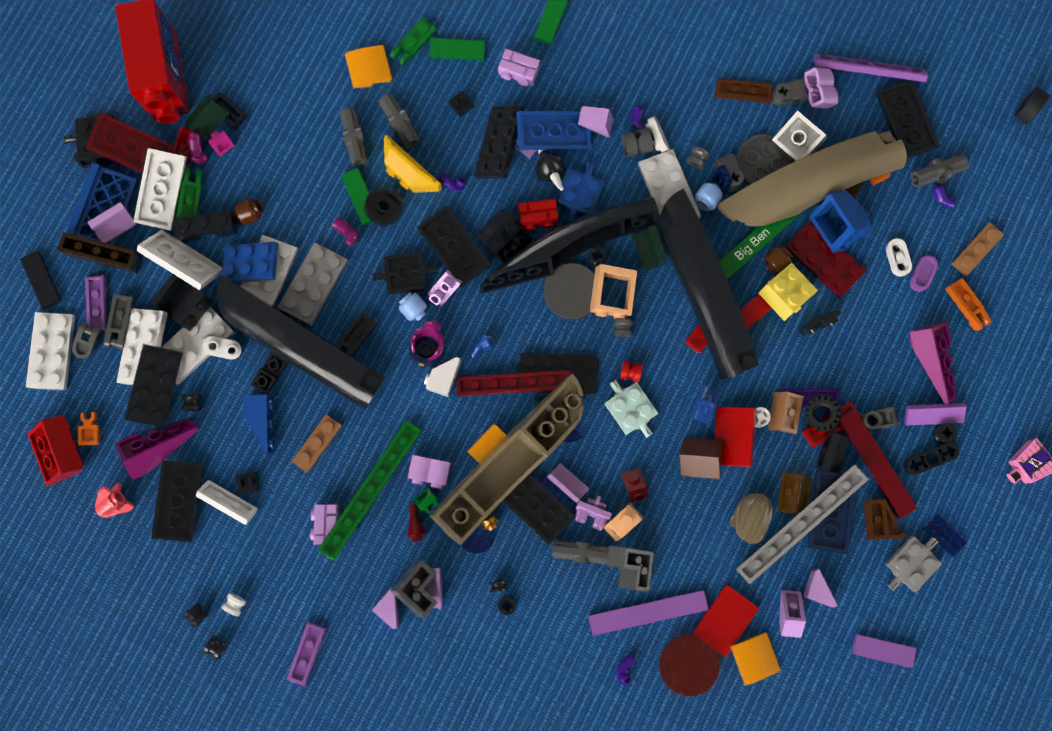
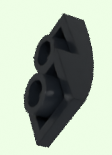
M838 310L820 315L808 322L799 332L805 336L808 332L812 335L819 326L822 329L826 326L831 328L839 321L836 317L841 312Z
M271 352L263 368L258 370L251 385L263 393L269 394L289 362Z

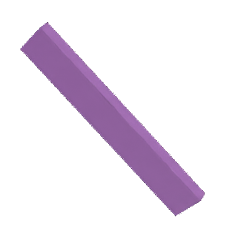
M815 54L814 64L817 67L926 82L928 77L925 69L823 54Z
M704 590L588 615L592 635L594 636L706 611L708 606Z

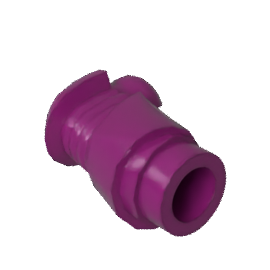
M189 133L187 140L190 150L189 160L198 165L205 163L207 155L201 153V135Z
M337 218L332 228L346 237L345 243L348 246L358 243L360 237L359 230H354L346 220Z

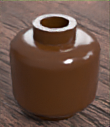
M246 198L235 204L233 216L237 222H241L243 225H250L260 220L263 209L258 200Z
M775 246L765 255L764 258L767 262L765 266L771 273L774 271L780 273L793 263L791 259L793 255L784 246Z

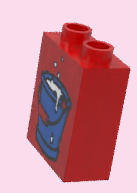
M139 0L115 5L129 92L154 120L157 119V122L168 124L178 121L180 119L179 115L190 113L175 29L155 0Z

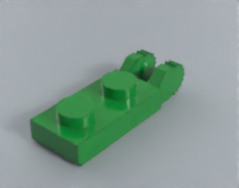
M422 17L401 40L399 45L395 47L391 57L393 59L397 58L404 50L406 53L399 61L404 66L436 33V27Z
M185 167L176 218L197 215L201 190V170H196L195 180L190 182L188 181L190 168Z

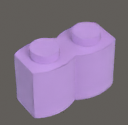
M814 67L805 72L804 80L809 90V102L813 108L828 109L838 104V93L834 87V76L830 69Z
M412 455L408 478L412 479L414 484L423 485V482L431 483L430 487L442 489V486H447L452 463Z

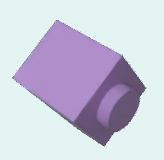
M781 590L779 614L781 636L802 637L806 619L802 594L799 591Z

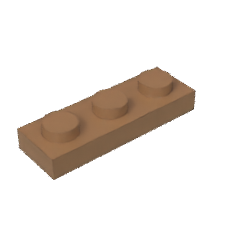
M989 222L951 265L966 277L1004 234Z
M325 415L291 462L309 473L342 428V425L328 415Z

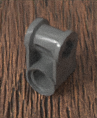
M799 79L780 83L772 92V103L781 106L808 100L809 96L805 80Z
M731 153L714 160L715 169L721 177L725 188L730 192L738 191L741 188L744 175L735 156Z
M896 406L871 411L861 416L868 430L900 426L895 414ZM868 416L872 417L874 421L873 425H870L868 423Z

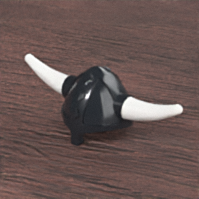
M538 150L540 158L535 167L537 180L553 182L562 191L564 188L561 179L566 174L563 159L558 155L549 153L548 150Z

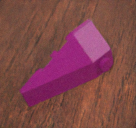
M947 321L911 331L909 340L911 345H913L914 352L943 402L949 404L956 399L954 375L950 373L953 357H949L948 346H951V337Z
M192 418L169 424L164 430H157L155 428L150 430V434L140 436L139 433L115 443V446L133 480L144 476L154 469L198 429Z

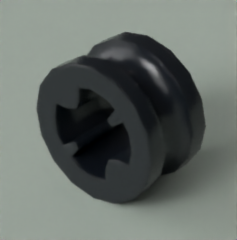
M594 247L590 250L589 261L591 264L597 266L605 261L606 253L604 249ZM597 252L601 253L600 257L602 256V259L598 258L597 260H594V256H592V254H596Z
M507 581L489 582L492 585L490 592L507 591L505 587Z
M510 597L502 598L498 604L499 611L504 615L512 614L516 609L515 601ZM508 600L510 604H513V608H510L511 611L506 612V609L501 607V604H504L503 601Z

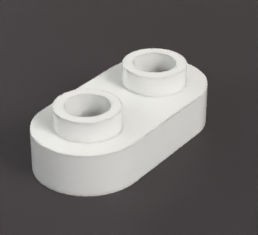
M653 116L647 119L648 124H646V127L654 136L653 145L657 151L660 150L662 153L669 150L668 143L657 118Z
M898 238L891 240L886 246L891 270L896 276H905L912 269L907 245ZM896 247L898 252H894L892 248ZM898 265H901L903 270H899Z
M209 335L202 342V348L208 355L236 359L241 354L240 344L233 339ZM215 343L216 347L214 349H210L209 344ZM234 347L235 352L229 353L228 349Z

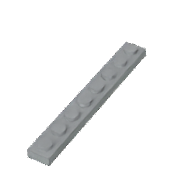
M856 465L852 466L736 570L751 584L869 479Z

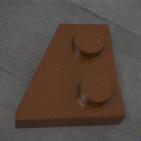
M885 499L864 500L867 540L906 538L905 533L899 529L896 523L897 519L891 513Z

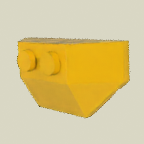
M387 134L384 136V163L387 168L386 172L392 178L396 176L400 180V185L406 190L410 189L413 193L440 192L442 190L441 183Z

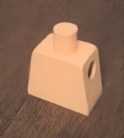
M629 503L603 528L617 542L643 519V516Z

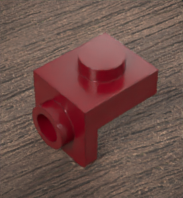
M640 468L621 474L630 502L641 501L648 497L647 485Z

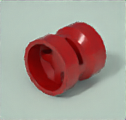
M623 360L620 379L626 380L630 378L635 382H639L643 364H632L630 361Z

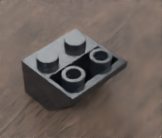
M501 209L476 234L483 245L502 263L532 241V238L514 215L504 209Z

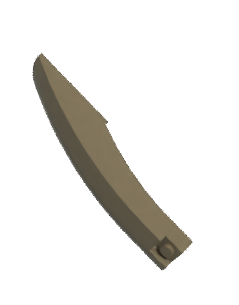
M873 131L799 159L747 186L719 203L717 207L730 220L744 222L746 226L768 225L801 214L803 210L824 200L825 196L831 192L837 193L866 180L904 168L907 161L906 148L903 141H896L890 131L880 134Z
M570 374L525 416L472 469L430 516L443 529L442 531L455 542L462 545L502 500L543 460L549 457L577 426L584 408L582 407L583 391L573 374Z

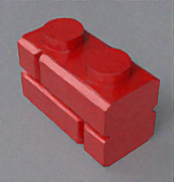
M556 199L518 203L520 224L525 231H534L536 227L543 226L544 229H551L558 225Z

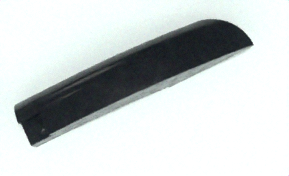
M683 188L674 193L665 203L659 219L660 234L674 271L680 280L699 323L720 379H726L742 374L746 370L759 366L753 351L754 346L722 267Z
M654 197L603 209L552 230L518 251L493 271L481 283L480 293L483 294L553 276L554 271L560 266L591 248L625 235L658 227V207Z
M223 275L221 276L216 293L217 304L222 316L230 325L322 384L366 409L385 376Z

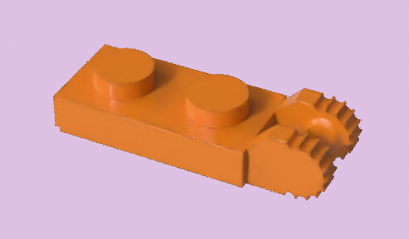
M961 278L945 288L967 320L969 319V325L975 331H980L983 327L982 325L986 326L991 323V319L984 310V306L964 279Z

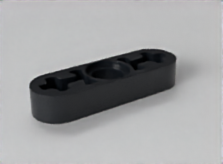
M954 443L940 445L906 459L904 470L910 475L920 474L956 459L959 456V448ZM947 448L953 450L951 456L949 454L941 457L940 453L947 451ZM929 453L934 454L936 457L934 464L927 462V455ZM922 461L923 465H919L915 469H910V465H912V462L917 463Z

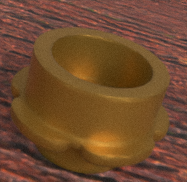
M494 514L488 515L481 523L483 525L482 529H487L488 531L495 529L498 526L499 518H496Z

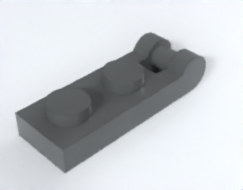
M113 295L104 338L105 347L111 348L115 346L118 349H123L131 308H133L135 298ZM114 333L119 334L118 339L113 338Z

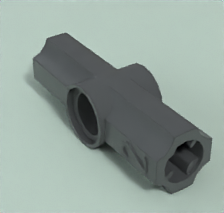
M393 94L382 96L378 102L388 117L387 120L393 131L397 132L406 149L416 146L420 139L404 109L400 108Z
M345 108L340 111V116L344 129L342 131L346 147H348L352 166L364 165L368 161L363 144L365 143L361 126H359L357 112L355 108Z
M963 154L944 161L941 158L934 159L927 167L911 172L912 184L915 187H921L934 181L944 183L952 175L968 170V158Z
M554 540L552 557L570 559L573 562L607 564L609 547L593 546L590 543H570Z

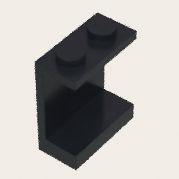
M172 274L150 303L159 310L167 312L169 317L188 331H191L203 314L210 308L213 300L183 279Z

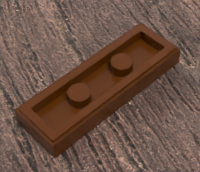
M717 78L715 98L770 104L773 84Z

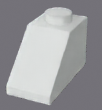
M456 357L432 369L431 374L427 373L424 381L426 389L449 397L461 364V359Z

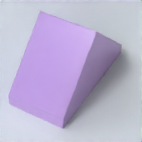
M582 106L578 125L603 136L610 137L614 119L609 109Z
M811 570L803 597L829 607H836L837 604L820 570Z
M389 590L372 611L392 629L399 628L397 597Z

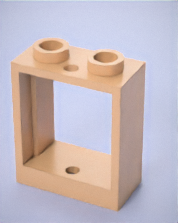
M604 264L595 268L590 312H594L599 317L614 316V319H625L631 316L637 271ZM604 277L628 281L624 309L600 305Z

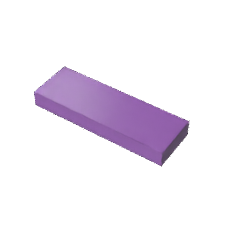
M106 276L85 277L87 324L91 328L96 327L101 329V332H106L108 324Z
M965 403L906 406L904 423L906 426L964 423L967 406Z
M307 622L286 680L302 686L307 685L327 628Z
M855 634L852 654L913 668L916 648Z

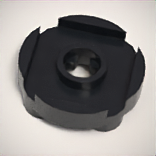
M375 189L368 194L363 210L373 223L378 224L380 227H386L399 219L402 213V202L400 197L390 189ZM379 204H386L387 210H381Z

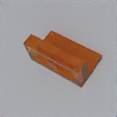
M783 473L777 511L797 515L808 506L812 478L800 474Z

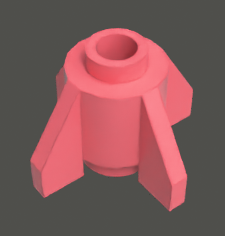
M119 482L111 490L105 486L98 490L95 511L99 516L108 518L116 514L129 512L134 508V504L128 500L125 501L124 495L120 492L122 484Z

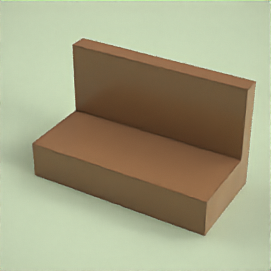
M774 392L767 430H780L790 434H797L803 396L791 392Z

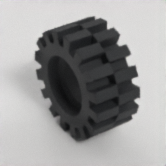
M816 396L805 407L806 421L812 428L818 431L826 432L834 429L842 417L840 406L829 396ZM821 406H826L831 411V416L826 421H820L816 418L815 412Z

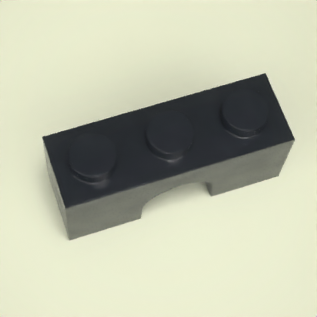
M230 210L173 219L175 237L182 243L201 240L200 236L214 234L218 237L238 234L236 220Z

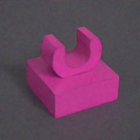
M216 130L210 134L212 139L208 142L219 157L234 147V144L224 131L218 133Z

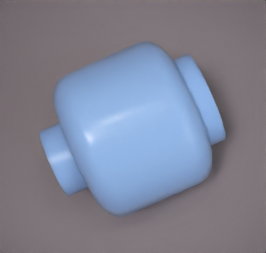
M704 183L695 194L696 205L703 211L714 210L722 200L723 194L717 184Z
M408 293L399 301V311L407 320L412 321L416 319L419 321L426 315L424 310L427 308V304L417 293Z

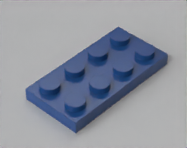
M581 111L516 112L519 150H590L591 132L590 129L578 125Z

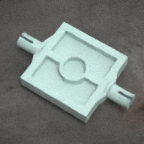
M617 380L611 382L610 385L616 394L605 402V406L625 435L634 430L641 429L646 438L651 436L653 433L647 426V423L659 413L639 384L636 382L630 387L622 389Z

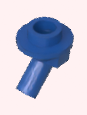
M483 333L482 336L478 337L479 342L472 349L471 357L476 358L482 349L485 352L492 351L491 346L494 344L490 335L486 336Z

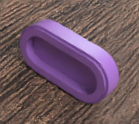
M926 255L918 261L910 279V286L913 290L922 292L929 288L938 268V262L933 256Z

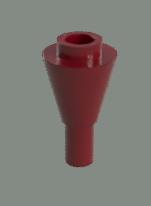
M409 505L410 518L407 538L411 539L412 542L421 541L426 536V532L418 517L416 505Z

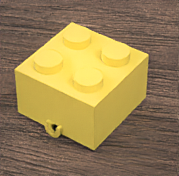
M791 263L776 277L768 281V284L762 288L759 295L785 321L791 314L797 313L801 309L800 306L818 290Z

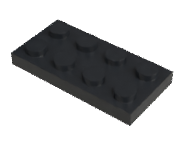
M913 80L878 90L875 93L893 137L896 141L902 140L905 145L907 159L940 147Z
M522 106L491 108L474 172L476 178L507 179L518 137L516 112L524 111L525 108Z
M448 206L417 227V230L446 269L455 278L462 281L459 285L460 288L491 267L490 262Z
M143 343L124 416L125 420L160 427L165 426L183 352Z
M521 353L520 373L571 370L578 380L583 394H596L597 355Z
M162 460L151 539L192 542L198 501L196 494L200 486L202 464Z
M531 474L502 500L548 545L576 517Z

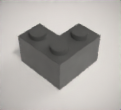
M609 546L607 566L621 568L618 588L649 592L654 552Z
M416 560L390 590L413 613L421 618H425L438 603L424 590L436 573L422 560Z

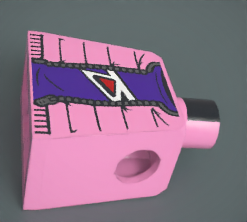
M1037 438L1028 440L1009 460L1013 470L1007 474V477L1014 484L1021 479L1025 484L1033 483L1052 473V457Z

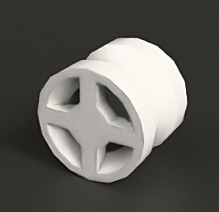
M763 407L756 408L757 419L755 428H761L769 423L770 413Z
M229 593L227 602L221 608L234 616H239L241 614L240 609L242 606H245L246 601L237 595Z

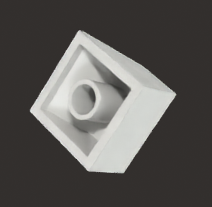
M797 111L772 141L797 161L813 154L827 139V136Z

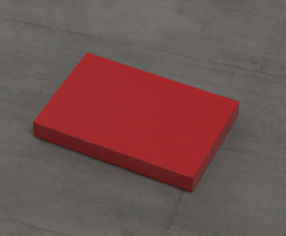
M717 407L715 440H723L721 466L752 467L756 422L755 408Z
M725 584L692 634L726 657L731 650L730 646L737 642L759 608Z

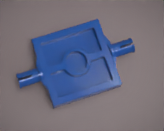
M588 162L584 172L571 168L568 171L563 185L564 189L561 191L557 201L558 205L570 211L567 222L570 219L571 221L575 220L577 214L588 215L594 213L605 181L591 175L595 166L593 163L590 167L591 163Z

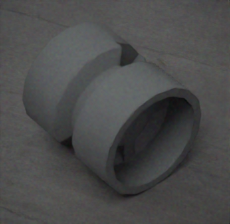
M648 128L639 129L635 134L631 131L621 135L623 149L627 158L638 155V152L644 154L653 151L652 137Z

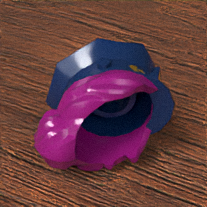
M426 321L423 327L417 328L409 343L410 359L420 367H435L445 356V338L440 333L441 326L437 321Z

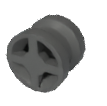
M693 147L691 150L692 155L687 158L686 162L696 169H703L705 166L704 161L709 158L710 154L700 147Z
M614 320L616 330L613 336L622 338L632 337V320Z

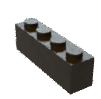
M64 232L57 249L69 257L138 274L143 258L142 255L134 250Z

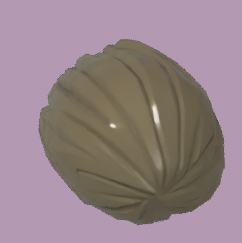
M751 493L742 498L731 517L730 526L735 528L736 533L741 539L748 543L758 544L764 538L772 518L773 508L771 501L764 494Z

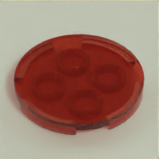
M681 635L672 639L663 649L660 655L659 669L663 681L672 691L683 696H697L707 692L715 684L719 675L720 664L715 649L706 640L696 635Z

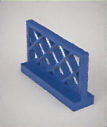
M92 163L66 233L101 242L96 233L89 236L81 234L83 228L89 225L86 222L87 218L89 221L91 220L88 215L90 210L97 207L100 214H102L100 205L110 201L113 207L112 200L121 196L125 201L123 206L127 210L138 179ZM103 174L112 175L114 181L104 185L102 182ZM124 180L132 182L130 188L122 192L118 183ZM116 184L120 193L110 197L106 188ZM104 190L108 198L97 202L95 198L96 193ZM117 237L114 238L113 240H111L110 243H107V244L114 245L115 242H116Z

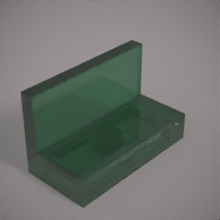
M208 94L185 120L188 129L195 134H200V138L206 141L210 134L228 116L229 112L218 105L215 99Z
M656 225L648 227L645 232L632 235L643 271L666 264L667 258Z

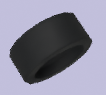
M1039 87L1034 88L1019 106L1014 117L1025 125L1029 124L1043 108L1050 94Z

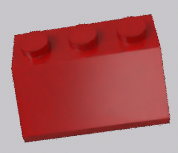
M64 415L41 420L27 433L46 486H51L70 478L84 469L82 458L78 455L76 442L72 439L70 426L65 420Z

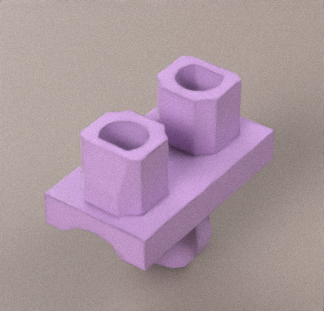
M447 270L427 294L430 296L429 300L437 306H443L462 281L455 278Z
M598 495L596 500L588 498L587 503L579 500L575 509L577 511L575 520L585 524L587 517L591 516L595 518L592 527L602 530L605 524L609 522L612 513L605 511L606 504L600 502L601 496Z

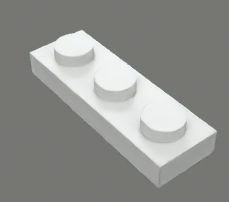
M207 480L196 494V497L245 525L253 518L258 509L210 480Z

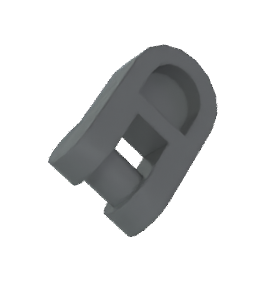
M82 322L72 345L73 354L81 359L90 356L94 351L101 329L91 328L88 324ZM85 333L90 335L89 340L84 338Z

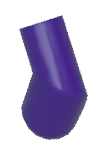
M635 106L631 110L630 122L636 130L647 128L641 121L644 113L642 106Z
M443 173L438 178L450 191H461L466 186V180L462 177L452 180L446 173Z
M937 183L933 188L935 201L952 209L956 200L947 197L944 184Z
M630 654L616 668L617 679L623 685H628L631 682L629 668L636 662Z

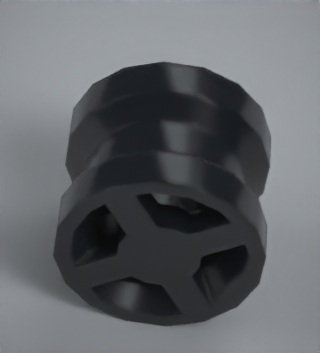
M182 394V399L184 400L182 411L202 410L200 405L201 394Z
M949 423L938 425L933 430V438L940 444L952 442L957 437L956 428Z
M200 603L191 607L183 615L185 619H189L192 628L198 626L209 616L207 612L201 609Z
M213 635L207 642L203 653L206 655L211 654L215 660H219L225 652L228 642L220 641L217 636Z

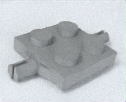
M910 536L885 563L895 576L887 586L895 591L903 583L913 592H917L942 565L931 551L939 542L934 537H931L924 545L914 536Z

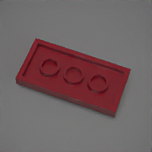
M99 113L85 148L143 173L148 148L171 153L173 145L103 113Z
M811 220L785 245V248L839 299L867 271L845 250L833 253Z

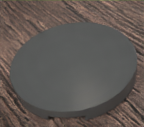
M766 134L752 136L739 149L736 160L744 175L743 180L748 185L793 163V158L772 141L773 136Z
M576 263L560 266L554 271L553 276L547 277L544 284V299L548 308L557 316L567 320H577L591 313L590 305L595 274L589 268Z

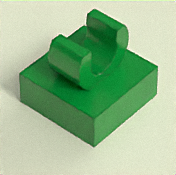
M428 487L413 498L421 511L425 510L428 514L431 513L428 509L430 504L433 503L436 507L439 506L436 501L437 498Z

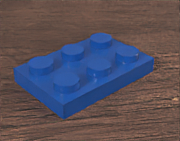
M273 241L225 246L222 275L234 283L275 280L279 244Z

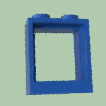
M844 191L831 192L825 196L822 204L814 208V212L809 218L831 251L836 253L846 250L868 226ZM832 206L835 207L848 226L841 236L838 235L825 215Z

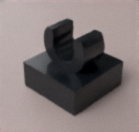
M461 91L448 101L459 118L474 108L473 102L464 91Z
M257 472L236 475L239 495L259 491Z

